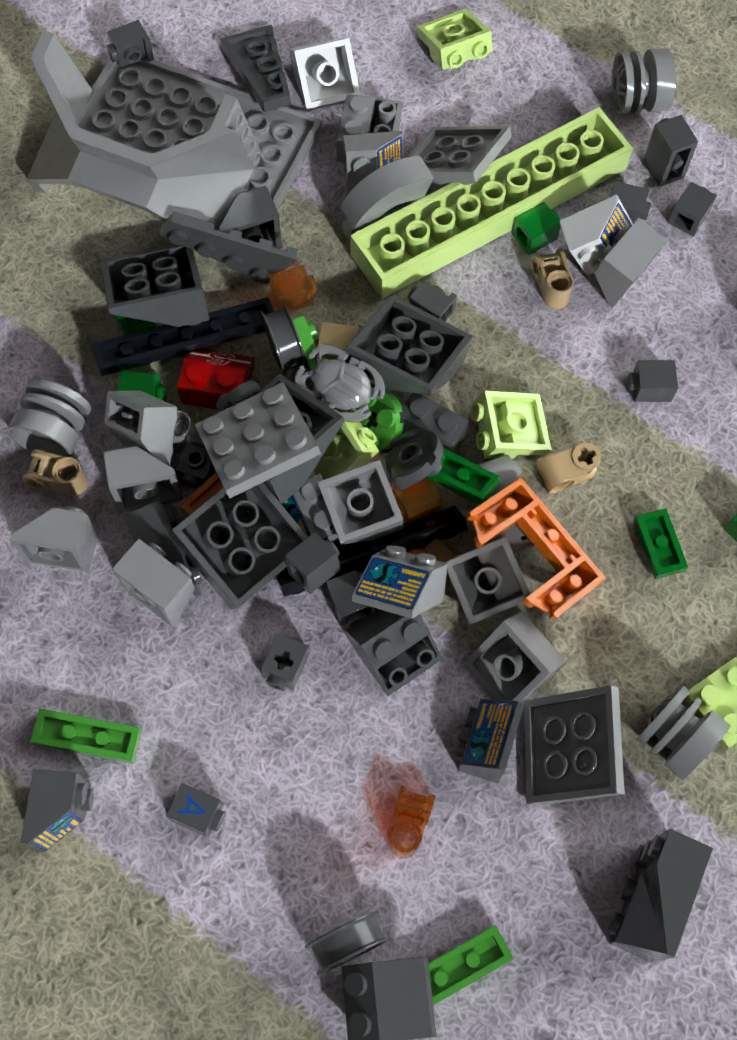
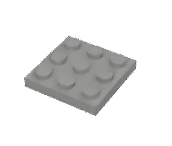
M510 126L432 127L407 157L421 156L434 177L432 183L438 185L446 183L470 185L478 181L511 139Z
M284 382L195 424L229 499L321 454L314 437Z
M608 685L524 701L526 804L536 806L625 795L618 687Z

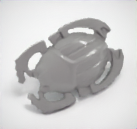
M322 343V345L313 349L312 353L309 354V359H314L318 355L316 367L303 375L305 367L300 366L294 383L316 399L319 396L322 397L320 401L343 416L344 421L352 423L368 418L371 415V412L368 411L370 399H383L385 384L382 376L375 368L362 360L359 361L351 357L349 363L345 362L349 355L338 347ZM326 354H332L338 357L337 359L331 360L322 359V357ZM365 369L371 374L375 382V387L371 388V382L364 372ZM308 377L311 378L315 386L314 391L309 390L305 384ZM335 409H339V410H351V409L354 410V409H357V411H356V412H352V413H343V412L336 411Z

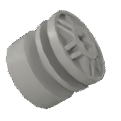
M649 49L645 52L644 57H642L640 51H632L630 54L628 52H618L615 55L611 86L615 109L618 114H628L630 110L634 114L639 113L642 110L643 104L648 112L668 111L672 107L676 89V72L670 49Z
M39 379L30 381L26 387L25 395L22 396L20 401L22 408L15 411L7 429L8 436L16 444L29 452L39 449L52 454L71 457L79 438L77 432L83 430L85 420L91 411L90 404L77 392L56 382Z
M685 686L667 696L645 720L642 731L636 739L641 745H644L654 734L659 740L649 751L653 755L660 752L666 746L669 747L672 751L665 762V766L681 780H684L705 759L731 727L713 710L701 719L696 717L694 714L702 701L698 697L687 708L682 705V701L691 692Z

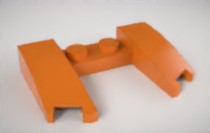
M519 478L466 515L467 520L472 521L476 537L473 540L477 548L482 547L517 524L558 572V574L522 601L529 608L535 606L546 612L552 621L606 579L522 478Z

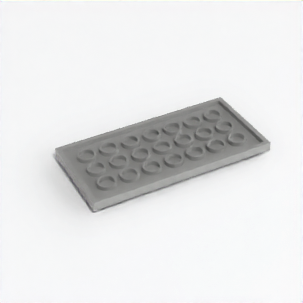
M110 58L92 86V93L78 122V126L86 131L147 153H156L206 133L212 126L224 95L236 97L261 152L260 161L252 172L247 190L267 186L277 210L322 129L321 119L284 106L276 110L264 112L251 94L156 60L149 61L147 58L122 68L117 61L113 63Z

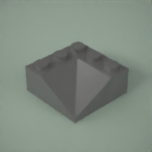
M175 244L101 260L109 314L177 327L185 325L194 326L210 320L192 249Z
M391 294L347 346L346 353L349 355V358L345 362L349 363L351 357L371 365L382 376L385 390L431 395L450 381L464 363L473 336ZM365 369L364 372L371 382V388L375 387V382L371 374Z
M279 374L256 394L284 382L321 452L320 455L263 482L282 505L307 482L343 424L344 418L295 383Z
M264 483L230 499L225 489H221L168 533L231 610L238 609L287 567L284 556L308 538Z
M668 829L659 836L656 835L651 841L648 840L645 846L640 845L633 861V865L638 867L633 880L627 879L621 893V899L625 900L621 914L615 912L608 928V933L613 935L610 944L650 963L675 958L713 848L672 829Z

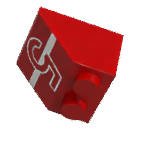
M209 349L190 352L184 359L177 384L181 403L217 409L216 403L221 395L229 394L235 387L251 380L255 357Z

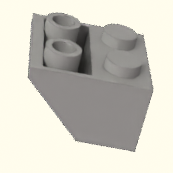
M347 94L337 137V162L345 163L343 135L399 131L404 102Z
M140 390L107 391L104 423L119 442L130 447L137 446L170 466L173 454L174 428L177 422V406Z

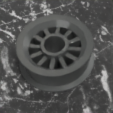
M282 303V309L268 314L260 311L269 344L282 375L286 376L285 371L301 365L306 369L307 361L303 347L285 303Z
M378 910L339 926L305 945V948H312L320 967L316 975L325 973L353 960L391 939V937H384L375 917L379 913Z

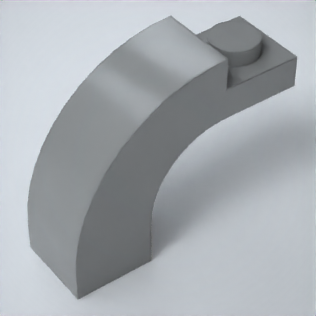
M420 155L399 159L382 166L365 177L350 191L340 206L345 214L341 226L349 240L351 234L377 222L391 208L401 203L425 197L434 177Z

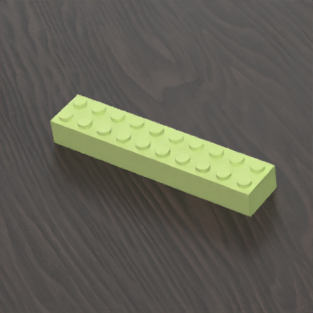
M598 107L493 161L476 183L470 185L450 183L351 234L350 255L377 294L383 299L512 231L515 217L545 202L551 210L625 171L633 147L601 108Z

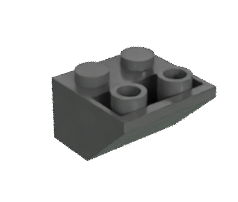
M376 609L345 630L358 656L387 696L443 659L421 614L411 619Z

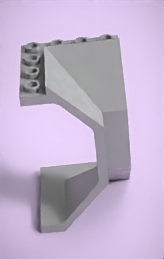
M42 30L30 58L56 109V113L27 177L29 183L36 190L46 194L51 184L77 185L147 211L164 222L175 211L211 222L215 226L214 229L219 231V227L237 195L247 191L249 179L261 157L260 149L238 99L227 94L224 95L212 126L206 133L156 153L144 152L86 131L78 126L92 89L55 34Z

